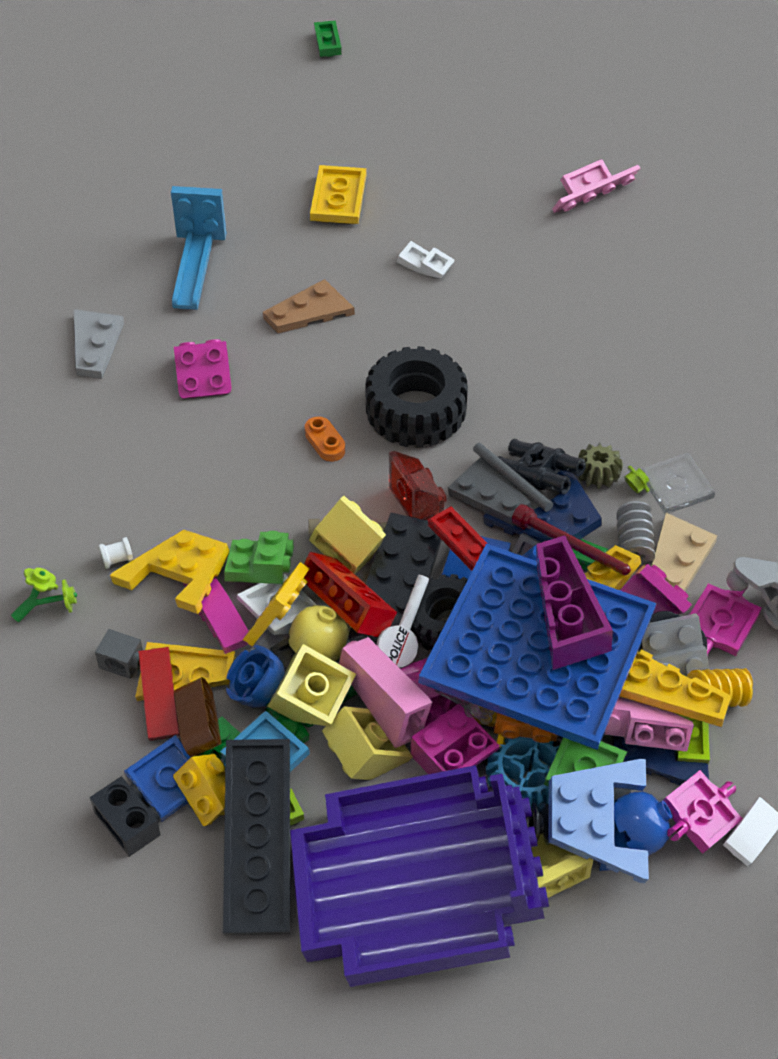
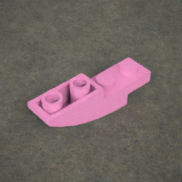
M619 697L604 734L624 737L625 744L687 751L694 725L692 721L672 712Z

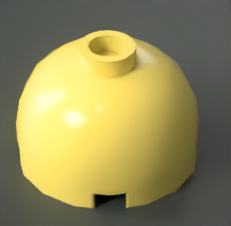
M313 605L306 607L296 615L288 634L290 638L288 642L295 653L304 644L335 662L340 658L342 648L347 644L349 631L346 621L332 608Z

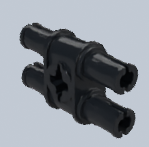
M512 439L508 445L509 455L520 457L521 459L515 461L498 456L499 459L534 486L535 489H551L561 494H566L569 491L571 481H569L570 478L568 476H562L557 473L559 471H566L581 476L586 468L583 458L570 456L561 448L547 447L541 442L531 444L518 439Z

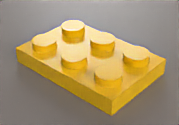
M319 165L310 210V221L358 224L367 169Z

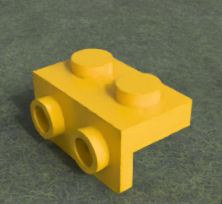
M215 754L191 757L173 775V778L201 824L209 826L220 815H225V767Z

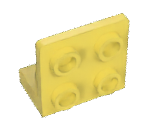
M540 835L537 843L538 846L532 847L533 857L540 856L543 876L537 877L539 888L546 887L548 898L590 878L593 864L592 858L585 859L551 843L546 845L544 836Z

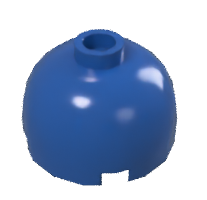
M255 645L253 647L256 649L250 652L244 650L233 661L226 678L230 680V689L226 687V692L232 700L251 708H261L270 702L283 679L285 668L281 660L272 651L263 646Z
M632 792L614 800V821L619 832L625 831L631 839L626 842L630 849L646 850L649 856L665 846L669 840L667 830L671 828L669 819L672 818L671 810L665 801L659 802L653 795L646 792Z

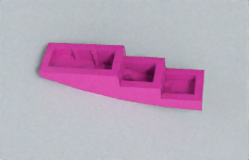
M214 577L210 584L211 591L209 595L204 596L201 602L203 607L199 615L202 621L206 622L213 637L217 638L224 653L227 654L249 645L243 640L248 633V629L217 578Z

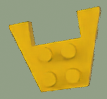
M182 530L112 572L110 577L113 584L129 590H133L150 572L188 584L177 595L175 601L177 607L198 614L203 607L201 602L204 596H208L211 591L210 584L213 578L218 577L229 555V548L227 543Z

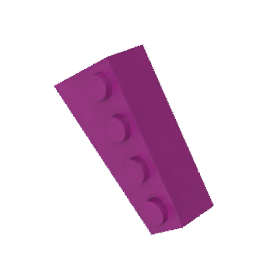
M566 536L536 544L537 572L553 670L612 651L613 630Z

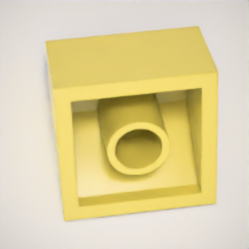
M302 644L293 656L281 683L267 707L295 722L330 727L356 673Z
M344 706L335 716L331 726H326L322 730L328 741L329 748L337 755L343 765V771L351 779L372 780L413 758L405 744L397 748L393 746L369 709Z

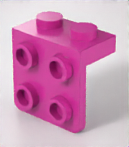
M219 339L207 340L203 344L184 342L180 343L179 346H174L178 391L181 398L224 395L231 392L226 341L221 342Z
M648 564L641 566L620 589V591L656 603L654 613L670 611L676 614H684L692 605L687 600L688 594L677 585L672 587L665 580L666 574L656 565H652V567Z

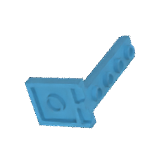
M172 186L171 199L177 238H186L172 297V307L198 310L213 240H225L227 234L222 189Z

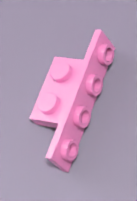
M603 159L566 174L560 181L566 189L568 196L559 199L552 210L554 213L560 210L567 212L574 208L578 202L583 201L587 203L601 192L603 195L608 194L619 184L626 186L635 180L634 176L641 168L639 165H636L612 176Z

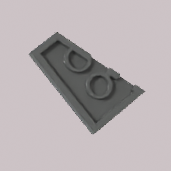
M481 457L448 487L449 496L512 526H515L511 521L513 512L520 504L531 508V502Z

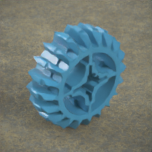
M504 737L506 745L500 744L499 750L488 757L486 774L489 787H492L490 776L503 773L505 785L519 786L522 798H529L530 807L532 802L537 807L542 802L549 805V787L544 785V782L559 746L554 747V741L539 743L532 738L518 737L512 740ZM532 765L531 772H528L526 778H524L525 771H529V768ZM509 778L514 779L518 783V785L512 782Z

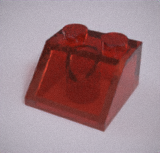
M396 451L389 452V489L406 515L428 521L431 517L442 512L447 501L446 494L442 487H437L430 469L428 467L424 468L418 458Z

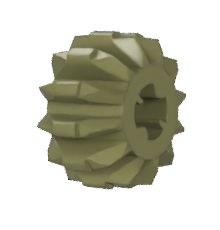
M600 442L597 447L588 444L586 450L581 449L578 458L585 460L586 468L583 474L579 476V480L586 481L587 487L592 484L596 485L598 490L602 485L610 488L613 482H618L623 468L619 451H612L611 445L602 447Z

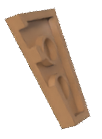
M324 279L263 311V319L277 333L307 327L309 322L320 319L323 322L333 320V316L345 314L346 317L355 315V309Z

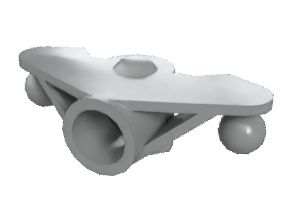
M747 557L737 558L733 564V570L728 573L726 578L728 587L733 591H743L750 584L756 590H759L767 603V606L763 608V615L766 621L778 630V562Z

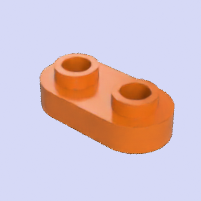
M313 417L305 423V437L323 460L334 462L343 458L345 455V441L328 419Z

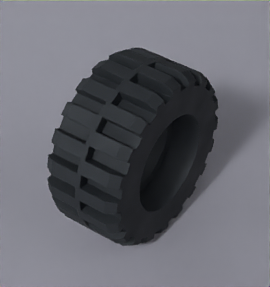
M417 346V349L403 347L402 351L397 352L394 350L389 352L387 357H381L376 362V365L374 364L371 367L366 378V414L368 415L370 425L374 427V430L380 436L385 435L386 440L392 443L395 441L399 442L400 446L404 447L415 445V448H423L425 444L433 446L438 444L441 439L443 441L447 440L452 436V433H456L460 429L461 423L464 422L466 417L468 394L466 374L456 361L453 362V358L447 354L442 355L439 350L433 348L426 350L422 346ZM422 391L435 396V398L426 402L413 403L404 401L397 396L405 392Z

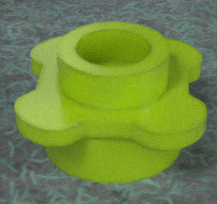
M629 465L627 468L630 472L624 476L627 484L638 494L643 489L648 493L650 491L647 486L648 476L640 468L635 471Z

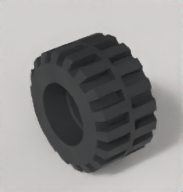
M443 574L439 575V579L434 580L433 577L429 579L412 623L418 641L422 643L427 651L429 649L432 651L447 620L438 621L436 618L441 613L454 608L468 580L467 578L462 577L459 580L458 575L451 574L450 578H446V575Z

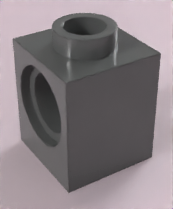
M108 629L95 651L98 667L131 679L136 669H140L138 651L143 650L141 639Z

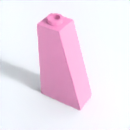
M369 637L346 644L342 648L339 664L356 673L351 685L395 748L411 742V737L424 728L432 701Z

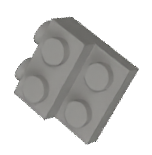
M697 614L649 623L640 647L642 650L652 654V659L665 666L671 664L679 668L680 673L686 677L691 670L709 669L707 649L703 646L700 620Z

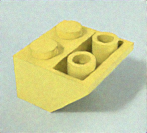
M343 496L317 525L309 541L324 555L337 558L352 573L356 574L373 558L386 534L377 522L370 520L362 513L360 507L355 502Z

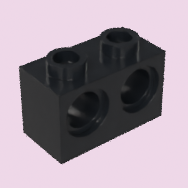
M122 776L89 797L95 815L129 857L161 835L158 825L161 819L157 811L151 805L146 807L141 801L143 796L134 783L128 785ZM125 801L120 806H114L116 802ZM136 823L143 824L139 828H130L132 825Z

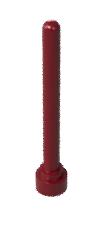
M520 504L513 512L511 521L515 526L521 529L533 528L553 539L565 535L571 548L621 575L626 576L631 572L628 564L537 518L534 509Z

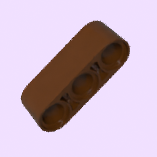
M200 677L175 689L174 696L180 738L187 754L190 757L198 756L221 745L214 695L206 679Z

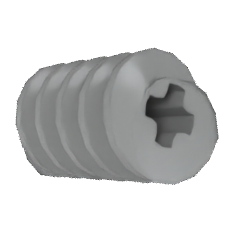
M630 501L620 506L616 512L618 546L640 556V565H645L655 559L652 515L650 514L652 509L644 502Z

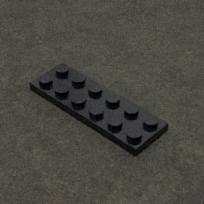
M390 512L384 530L386 536L377 550L366 585L397 612L391 626H396L400 624L418 575H423L430 579L442 540L428 526L427 520ZM351 627L347 644L351 641H360L369 637L377 645L378 637L357 633Z
M290 739L226 740L223 935L290 934Z

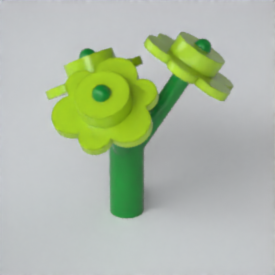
M39 567L24 570L25 582L33 586L30 596L11 614L17 622H20L35 606L63 600L68 612L72 613L73 604L77 603V593L73 586L69 587L67 585L66 579L62 580L63 594L37 599L40 592L58 589V585L55 584L56 577L46 569Z

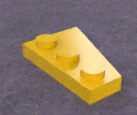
M147 642L145 650L169 647L174 690L200 677H204L210 687L230 684V680L226 678L233 661L236 659L235 651L225 654L223 650L153 642ZM141 672L135 695L137 701L144 700Z

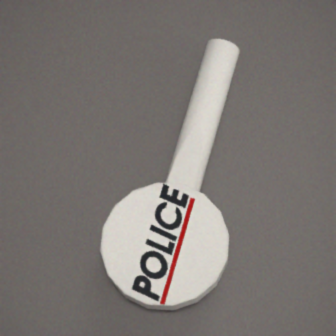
M418 575L400 624L386 628L377 640V646L399 668L410 664L417 655V638L410 629L429 578L423 575Z

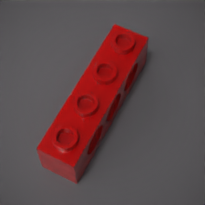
M309 552L304 562V565L309 568L304 576V579L307 581L306 585L357 633L379 637L382 631L391 626L397 612L337 558Z

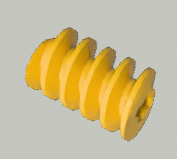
M747 668L691 670L687 675L690 679L696 677L731 696L730 707H744L751 702L753 678Z

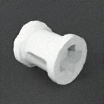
M127 537L114 544L106 546L99 544L105 569H109L115 563L126 560L131 562L134 560Z

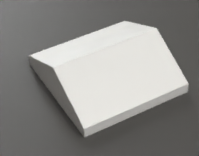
M284 574L283 583H284V581L288 578L285 574ZM259 583L238 594L237 599L258 619L282 584ZM301 590L281 621L275 618L267 629L273 635L288 634L296 615L306 607L316 604Z

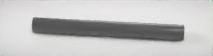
M475 444L473 451L545 512L551 510L553 503L483 444Z

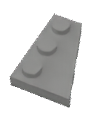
M74 309L77 375L103 379L124 325L123 316Z

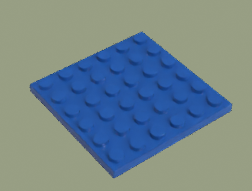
M486 544L419 674L418 683L598 750L654 613L656 603L587 579L613 630L612 651L553 670L537 572V561Z

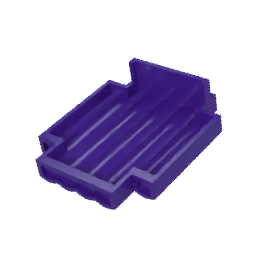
M476 765L325 794L328 823L290 830L301 952L307 963L342 956L344 976L349 986L354 987L510 958L509 947L515 946L511 925L545 919L543 908L549 907L546 887L539 888L537 877L543 876L540 856L533 857L532 847L538 846L534 826H527L526 818L532 817L529 798H522L519 786L505 785L503 773L490 776L493 791L488 792L486 777H479Z

